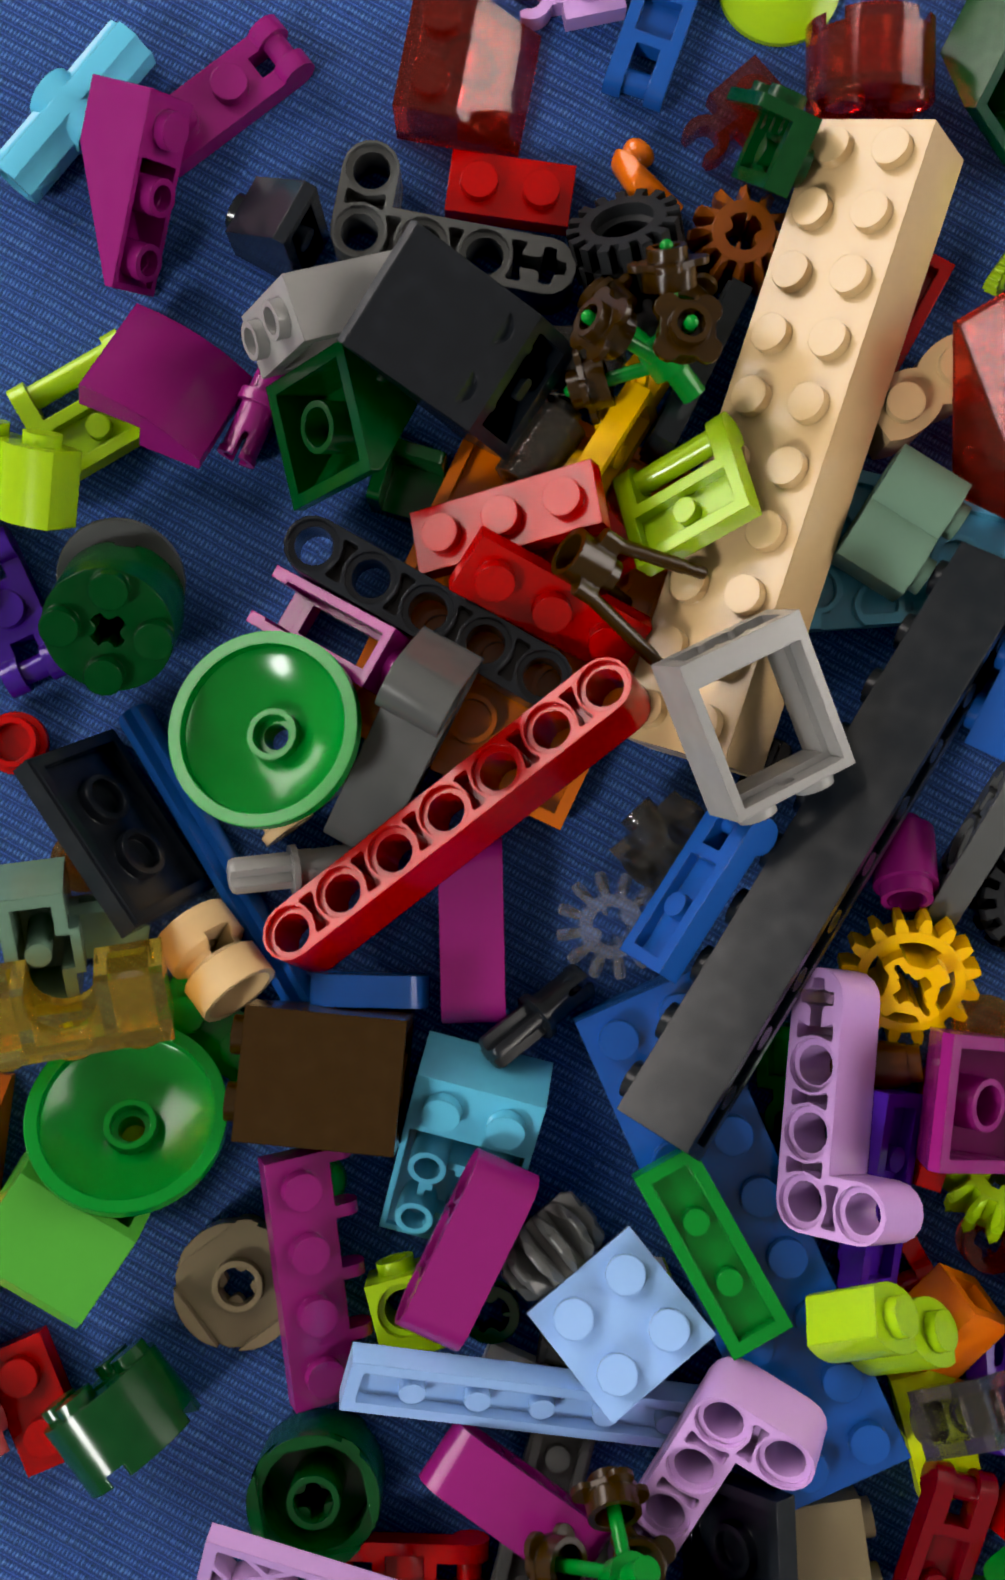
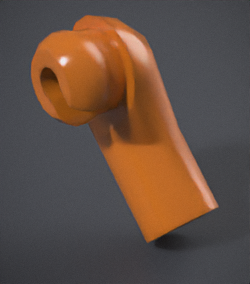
M630 138L624 144L623 149L615 150L611 161V170L624 190H626L628 196H633L636 189H647L648 196L656 189L665 191L666 197L674 196L647 169L654 162V152L645 141L640 138ZM676 198L681 211L684 205Z

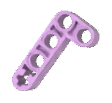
M817 967L791 1009L776 1190L777 1210L781 1220L790 1229L798 1233L857 1247L905 1243L915 1238L922 1227L924 1219L923 1204L918 1193L910 1185L902 1181L867 1174L881 1004L880 992L875 981L865 973ZM831 1058H832V1063H833L832 1073L830 1072V1061H831ZM825 1126L827 1127V1140L825 1138ZM819 1195H821L822 1207L820 1205ZM877 1204H878V1206H879V1208H880V1215H881L880 1223H879V1221H878V1219H877V1216H876V1205H877Z
M731 1356L718 1359L707 1371L638 1484H646L648 1486L650 1497L645 1503L641 1504L642 1515L631 1526L637 1534L650 1538H655L658 1535L668 1536L673 1541L677 1554L735 1463L781 1490L795 1491L805 1488L813 1480L828 1429L827 1419L821 1407L807 1396L743 1358H738L734 1361ZM611 1542L607 1549L608 1559L613 1557L614 1552Z

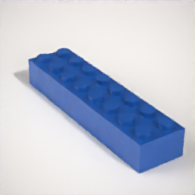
M688 965L676 984L660 975L572 1014V1018L639 1169L675 1150L677 1147L619 1111L617 1107L623 1099L619 1094V1089L632 1065L638 1060L645 1062L659 1040L655 1037V1030L665 1010L673 1002L680 1004L694 981L690 979L692 967ZM745 1085L701 1161L794 1326L740 1358L752 1362L810 1398L821 1407L827 1419L828 1429L812 1482L799 1490H782L795 1495V1510L904 1462L910 1459L911 1456L876 1377L860 1372L851 1362L839 1364L825 1362L813 1354L807 1347L805 1297L811 1293L836 1289V1286L814 1237L790 1229L781 1220L776 1203L779 1158L747 1085ZM687 1277L706 1322L716 1333L713 1338L722 1358L731 1356Z

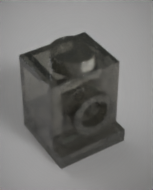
M1005 1370L930 1384L907 1392L911 1405L909 1415L911 1428L916 1439L922 1445L926 1462L1005 1449Z

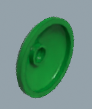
M258 631L238 636L221 644L200 660L179 689L172 707L168 726V748L172 768L188 797L199 808L220 821L241 828L259 830L283 827L298 822L321 808L332 798L346 780L356 759L361 739L362 717L356 689L346 670L328 651L303 636L283 631ZM287 730V743L282 748L275 750L273 746L275 736L279 732Z
M131 1021L110 1024L91 1030L60 1049L41 1070L30 1090L23 1117L24 1143L30 1162L40 1180L50 1192L64 1203L82 1212L96 1216L123 1218L143 1215L162 1209L191 1191L206 1176L220 1154L228 1129V1121L223 1120V1103L226 1088L221 1073L213 1059L202 1046L189 1036L171 1027L150 1022ZM138 1125L145 1128L143 1135L135 1141L122 1139L124 1131L131 1126Z

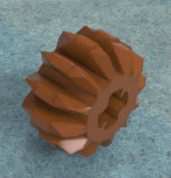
M748 184L740 187L734 201L721 188L714 193L711 202L712 207L705 205L697 207L692 219L696 227L687 231V247L694 251V254L708 253L710 261L708 264L696 266L697 273L709 271V274L717 280L718 285L720 281L727 283L728 280L731 281L734 277L753 287L751 292L756 296L759 295L786 212L770 214V209L774 202L772 193L766 194L757 203L751 200V191ZM729 237H738L735 247L728 242ZM743 239L750 244L749 249H740Z

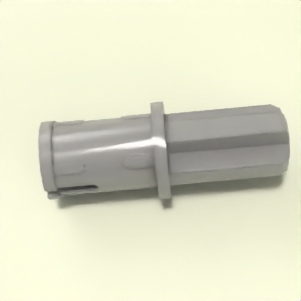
M295 844L287 845L286 852L234 857L227 862L228 886L231 892L236 895L290 889L293 895L352 849V847L342 844L322 848L297 849Z

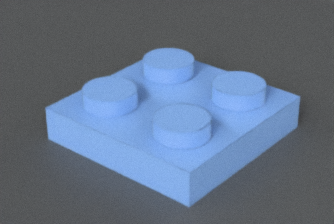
M630 1226L624 1228L562 1284L555 1287L527 1311V1315L612 1424L716 1335Z

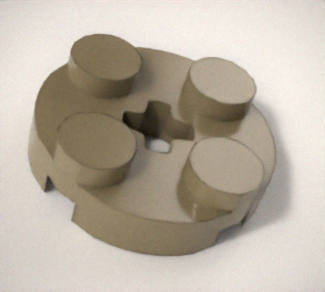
M243 1214L239 1217L217 1220L203 1228L185 1247L177 1264L178 1268L175 1274L176 1285L173 1288L174 1305L181 1321L198 1340L216 1348L221 1344L229 1348L240 1347L238 1351H247L269 1344L280 1336V1327L265 1220L255 1214ZM233 1267L240 1272L248 1270L254 1277L250 1284L254 1294L246 1298L244 1294L238 1291L230 1296L224 1289V1286L230 1279L226 1270Z

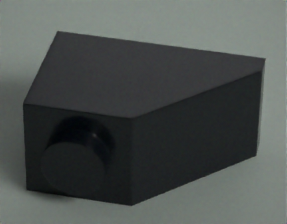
M256 176L247 194L241 192L234 198L225 219V226L227 228L225 233L235 255L276 278L282 273L314 267L330 238L317 188L305 180Z

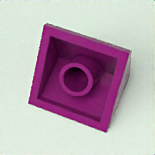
M930 1027L916 1158L928 1171L940 1174H1005V1037Z

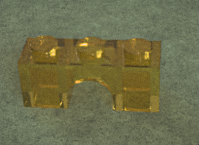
M161 937L94 948L93 985L86 992L71 998L51 997L37 989L31 980L26 959L0 963V1073L11 1072L25 1065L60 1059L75 1061L94 1053L123 1048L144 1049L158 1042L175 1040L174 1002Z

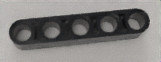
M317 515L305 516L295 521L287 530L284 538V553L293 569L301 578L396 628L411 640L421 630L411 621L413 610L419 603L425 600L440 602L448 611L445 622L441 627L433 631L466 649L474 635L480 632L496 634L504 644L503 654L492 663L482 664L475 679L524 707L530 709L545 697L534 695L526 688L523 676L529 667L543 663L552 666L560 677V684L572 675V668L567 658L558 650L481 606L450 591L448 587L331 520ZM314 537H325L333 542L331 556L320 565H308L301 561L303 545ZM378 568L387 572L390 575L391 581L384 594L376 598H366L356 592L358 577L364 571Z

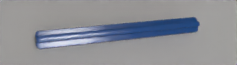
M142 703L128 709L118 718L119 725L220 897L244 928V938L246 941L252 940L275 970L271 984L282 1001L309 1002L311 978L307 971L272 957L265 948L263 927L272 911L262 894L257 892L236 895L229 889L226 873L227 862L231 858L239 857L219 821L199 808L181 787L172 768L169 756L168 734L152 707Z

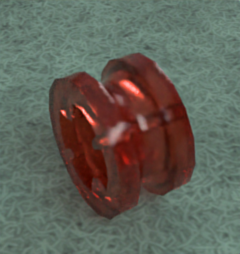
M963 1217L957 1226L955 1234L957 1250L961 1256L982 1273L992 1275L1004 1273L1005 1232L1003 1231L999 1238L1002 1241L997 1252L994 1253L988 1248V1256L981 1257L982 1249L974 1244V1239L979 1231L985 1233V1228L976 1224L974 1230L963 1233L961 1227Z

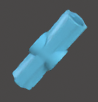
M110 20L68 70L64 68L52 70L35 88L30 103L31 114L0 149V176L28 201L38 204L79 154L82 155L80 138L92 75L96 74L139 84L156 64L152 52L132 30L120 21L117 23Z

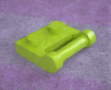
M115 328L99 337L100 345L33 384L26 386L21 382L6 391L25 428L63 434V445L82 450L80 481L140 447V427L79 404V400L45 419L41 409L79 388L78 385L116 333L117 330Z
M724 411L705 422V431L639 471L635 468H630L613 479L616 497L629 541L684 559L762 515L741 448L744 446L743 436L736 422L727 412ZM714 456L712 461L651 496V493ZM634 559L636 569L650 577L664 570V568Z

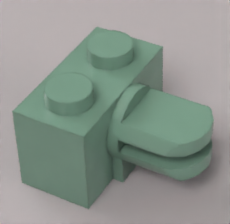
M65 856L0 864V943L15 1017L82 1008L84 972H87V959L134 953L144 949L149 939L150 924L122 939L93 894L72 896Z

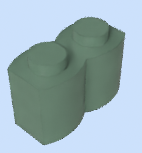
M905 443L891 459L861 509L840 539L831 564L891 602L904 595L906 590L916 595L927 582L937 565V561L929 557L938 539L942 536L950 541L968 517L972 507L963 501L972 484Z

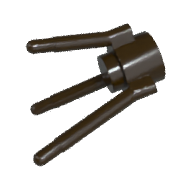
M577 528L571 531L562 540L554 553L551 562L552 573L571 585L570 593L589 605L648 664L652 665L662 660L663 658L602 597L605 594H609L632 606V598L616 586L623 569L622 562L617 559V556L622 554L698 579H705L708 576L707 568L689 562L686 559L626 540L609 528H604L597 537L584 528Z

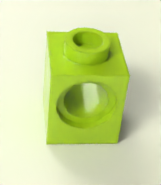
M412 1251L398 1252L383 1257L375 1263L377 1269L368 1272L364 1291L378 1345L426 1351L444 1349L446 1347L395 1324L397 1311L390 1305L388 1297L395 1291L406 1289L421 1258H414Z

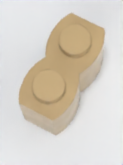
M970 331L957 332L944 337L930 347L913 368L903 369L893 374L868 450L872 460L896 454L905 443L909 445L929 424L942 421L956 413L989 381L996 367Z

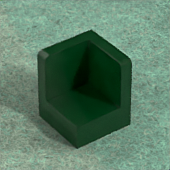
M399 438L382 470L371 475L366 492V499L371 512L411 523L409 513L431 507L449 469L447 454L443 451Z

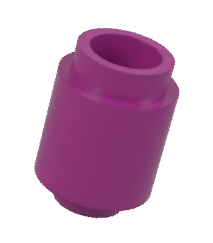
M908 813L872 873L873 890L880 896V903L886 909L892 910L894 907H900L902 912L918 911L920 907L927 908L933 903V893L939 888L935 829L930 822L921 819L914 813Z

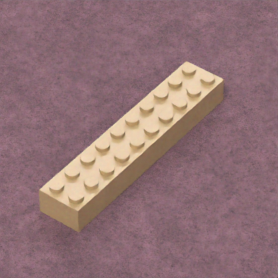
M936 119L822 120L810 146L814 150L812 165L804 181L793 190L720 412H727L741 431L744 440V446L741 448L762 515L684 558L689 562L706 567L708 576L705 579H698L668 570L651 621L653 629L645 639L663 659L767 609H799L807 632H809L964 159ZM714 456L704 461L703 465L712 461ZM767 656L699 689L730 771L746 777L764 769L785 705ZM639 657L634 676L646 689L651 699V711L647 721L627 739L652 750L687 759L650 664Z

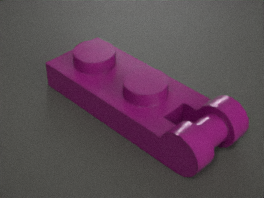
M275 14L265 15L251 27L248 35L169 94L193 104L189 123V135L184 147L179 178L300 88L312 76L315 65L301 48L294 49L287 41L288 31ZM270 58L275 64V68L263 78L256 70V67Z

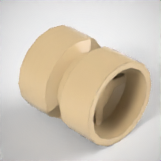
M210 899L186 910L161 931L154 943V950L171 974L178 980L188 979L184 992L207 1022L219 1021L245 1007L246 1004L254 1000L267 988L275 975V970L252 940L241 941L244 928L222 899Z

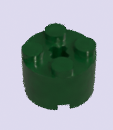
M103 542L79 552L68 563L47 597L38 623L39 635L55 663L70 677L85 684L90 691L101 696L112 695L118 691L139 687L156 677L167 664L183 625L185 598L179 577L162 557L152 550L138 545L134 549L114 545L115 542Z
M142 1337L129 1346L124 1343L104 1358L93 1369L99 1376L96 1382L92 1385L87 1383L77 1391L71 1388L41 1414L48 1423L47 1428L44 1430L45 1436L93 1499L106 1494L114 1488L106 1478L108 1475L122 1465L130 1475H133L162 1451L189 1424L191 1420L185 1413L198 1411L201 1407V1404L154 1342L146 1343Z
M314 1408L290 1416L271 1431L261 1451L247 1489L246 1512L253 1535L343 1563L348 1562L360 1551L361 1546L374 1530L379 1518L386 1478L383 1452L376 1437L367 1427L365 1420L354 1412H343L330 1408ZM316 1483H318L321 1488L328 1489V1491L319 1492Z

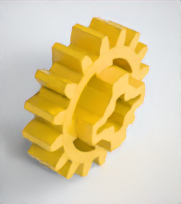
M894 907L891 914L892 922L883 925L878 918L871 915L867 918L871 932L866 937L853 931L848 934L849 944L854 953H838L837 963L839 969L859 971L867 974L875 981L880 992L881 1003L879 1028H884L887 1041L897 1042L901 1033H910L914 1044L919 1043L922 1045L923 1031L930 1029V1027L946 1029L944 1021L949 1017L961 1022L967 1020L968 1016L961 1001H976L979 999L980 994L972 979L981 976V969L976 958L970 956L974 950L966 934L956 936L957 932L951 919L944 917L933 926L927 908L920 907L915 914L914 920H905L900 907ZM878 956L876 966L868 970L873 960ZM896 965H899L905 974L909 973L914 980H917L919 987H914L910 979H905L901 973H898Z

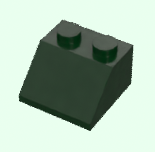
M338 341L266 387L294 511H304L382 470L417 407L415 401Z

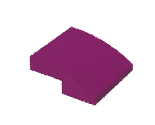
M136 303L79 383V404L140 427V446L200 469L238 408L240 401L237 395L242 385H250L252 377L233 359L197 333L159 312Z

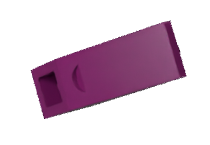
M93 74L80 144L104 284L108 287L154 297L158 275L162 267V254L170 215L175 203V191L184 147L188 140L193 104L151 87Z

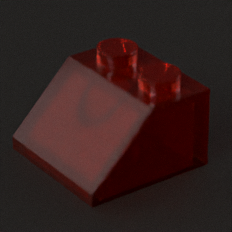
M413 0L392 104L397 139L450 149L519 158L540 51L541 36L491 0Z

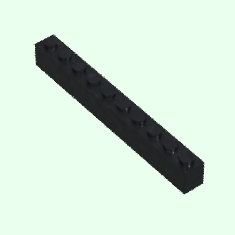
M961 542L950 562L941 560L937 564L926 587V596L928 598L917 615L909 613L904 618L894 638L893 648L896 649L884 669L876 667L869 675L860 696V702L863 705L852 723L846 721L841 723L856 763L834 774L835 781L828 788L814 794L796 796L793 805V811L796 812V815L784 834L778 832L774 847L767 854L760 857L759 866L763 869L750 890L742 888L733 898L725 915V923L728 926L716 946L707 945L697 957L690 973V979L694 982L680 1004L673 1002L661 1016L655 1030V1037L659 1040L645 1062L642 1060L636 1061L625 1075L619 1089V1094L623 1099L617 1109L697 1161H701L963 723L971 704L982 691L994 671L996 655L1005 640V559Z

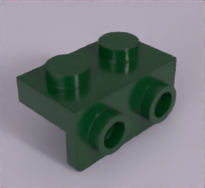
M754 80L751 89L731 86L726 99L758 114L731 177L787 199L791 188H797L804 181L810 170L814 158V150L810 146L823 119L803 110L808 100L807 97L780 84L772 82L771 85Z

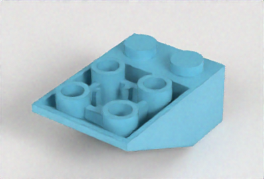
M429 1031L379 1227L430 1239L469 1158L478 1147L528 1170L547 1108L553 1063L520 1054L506 1067L496 1068L483 1056L479 1043Z

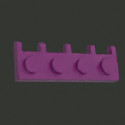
M294 1148L258 1157L289 1403L296 1414L339 1401L340 1385L352 1341L365 1338L373 1332L372 1319L369 1315L348 1316L344 1280L361 1276L365 1273L366 1269L362 1255L352 1254L341 1257L337 1218L356 1213L358 1211L357 1196L348 1193L334 1196L330 1162L348 1158L352 1153Z

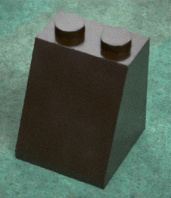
M255 999L246 1004L244 1015L235 1014L230 1035V1053L240 1055L237 1081H228L223 1103V1120L233 1122L231 1141L394 1158L404 1128L415 1009L336 1008L315 1006L309 1004V1002Z

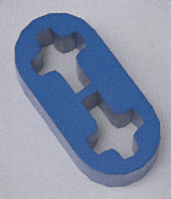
M311 971L309 1004L336 1008H429L431 975L397 971Z

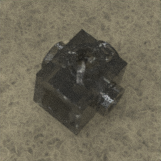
M675 790L657 804L648 796L620 822L628 831L609 850L622 863L625 871L654 895L705 812L698 804L690 799L682 798Z

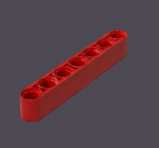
M602 657L585 664L275 908L267 917L263 927V942L266 950L272 957L308 972L327 971L333 968L639 730L647 721L651 711V699L646 689L629 668L618 659ZM624 687L621 697L615 703L602 707L605 697L611 691ZM570 728V733L564 743L556 748H551L552 740L556 734ZM513 769H517L513 782L506 788L499 790V785L504 775ZM464 809L461 822L455 828L449 830V823L453 815L459 810ZM412 849L409 863L398 871L401 857L406 851ZM360 889L358 902L352 909L348 910L351 896L356 890ZM309 928L308 939L299 949L301 936Z

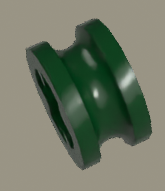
M496 1279L486 1302L491 1304L498 1297L504 1300L506 1304L502 1305V1315L506 1319L499 1323L496 1319L490 1318L484 1324L477 1319L470 1332V1336L480 1343L496 1344L504 1342L513 1335L519 1323L520 1305L517 1294L508 1283L501 1279Z

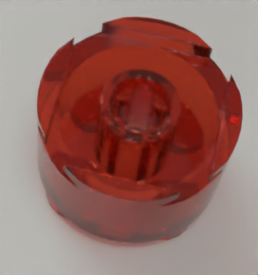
M874 0L846 5L845 19L827 25L826 13L815 17L805 30V97L808 98L805 111L820 119H913V116L930 108L936 99V16L930 11L925 20L919 18L920 5L912 2Z

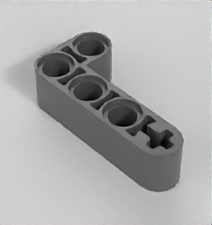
M378 140L362 141L355 144L347 152L342 164L330 224V236L337 261L393 250L412 219L420 223L470 262L481 256H489L496 259L501 264V267L496 272L489 274V276L539 314L553 315L562 311L569 304L574 290L576 263L570 248L564 242L551 237L401 209L403 184L400 163L396 153L387 144ZM372 173H379L388 178V181L377 189H367L359 185V182L365 176ZM359 233H368L377 239L370 248L364 251H355L346 246L347 242ZM513 263L521 264V267H519V280H513ZM543 270L555 272L551 284L539 283Z
M426 626L415 635L399 654L379 689L375 705L379 706L380 710L325 824L324 833L353 848L416 798L484 661L483 657Z

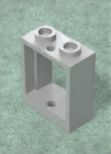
M392 250L282 273L241 316L243 321L241 326L243 346L252 361H257L262 379L286 374L337 342V338Z
M799 609L764 610L650 665L708 813L711 816L738 822L742 826L762 822L772 817L778 811L776 804L795 794L797 796H806L828 788L835 781L834 774L856 763ZM767 656L802 750L735 783L699 689Z

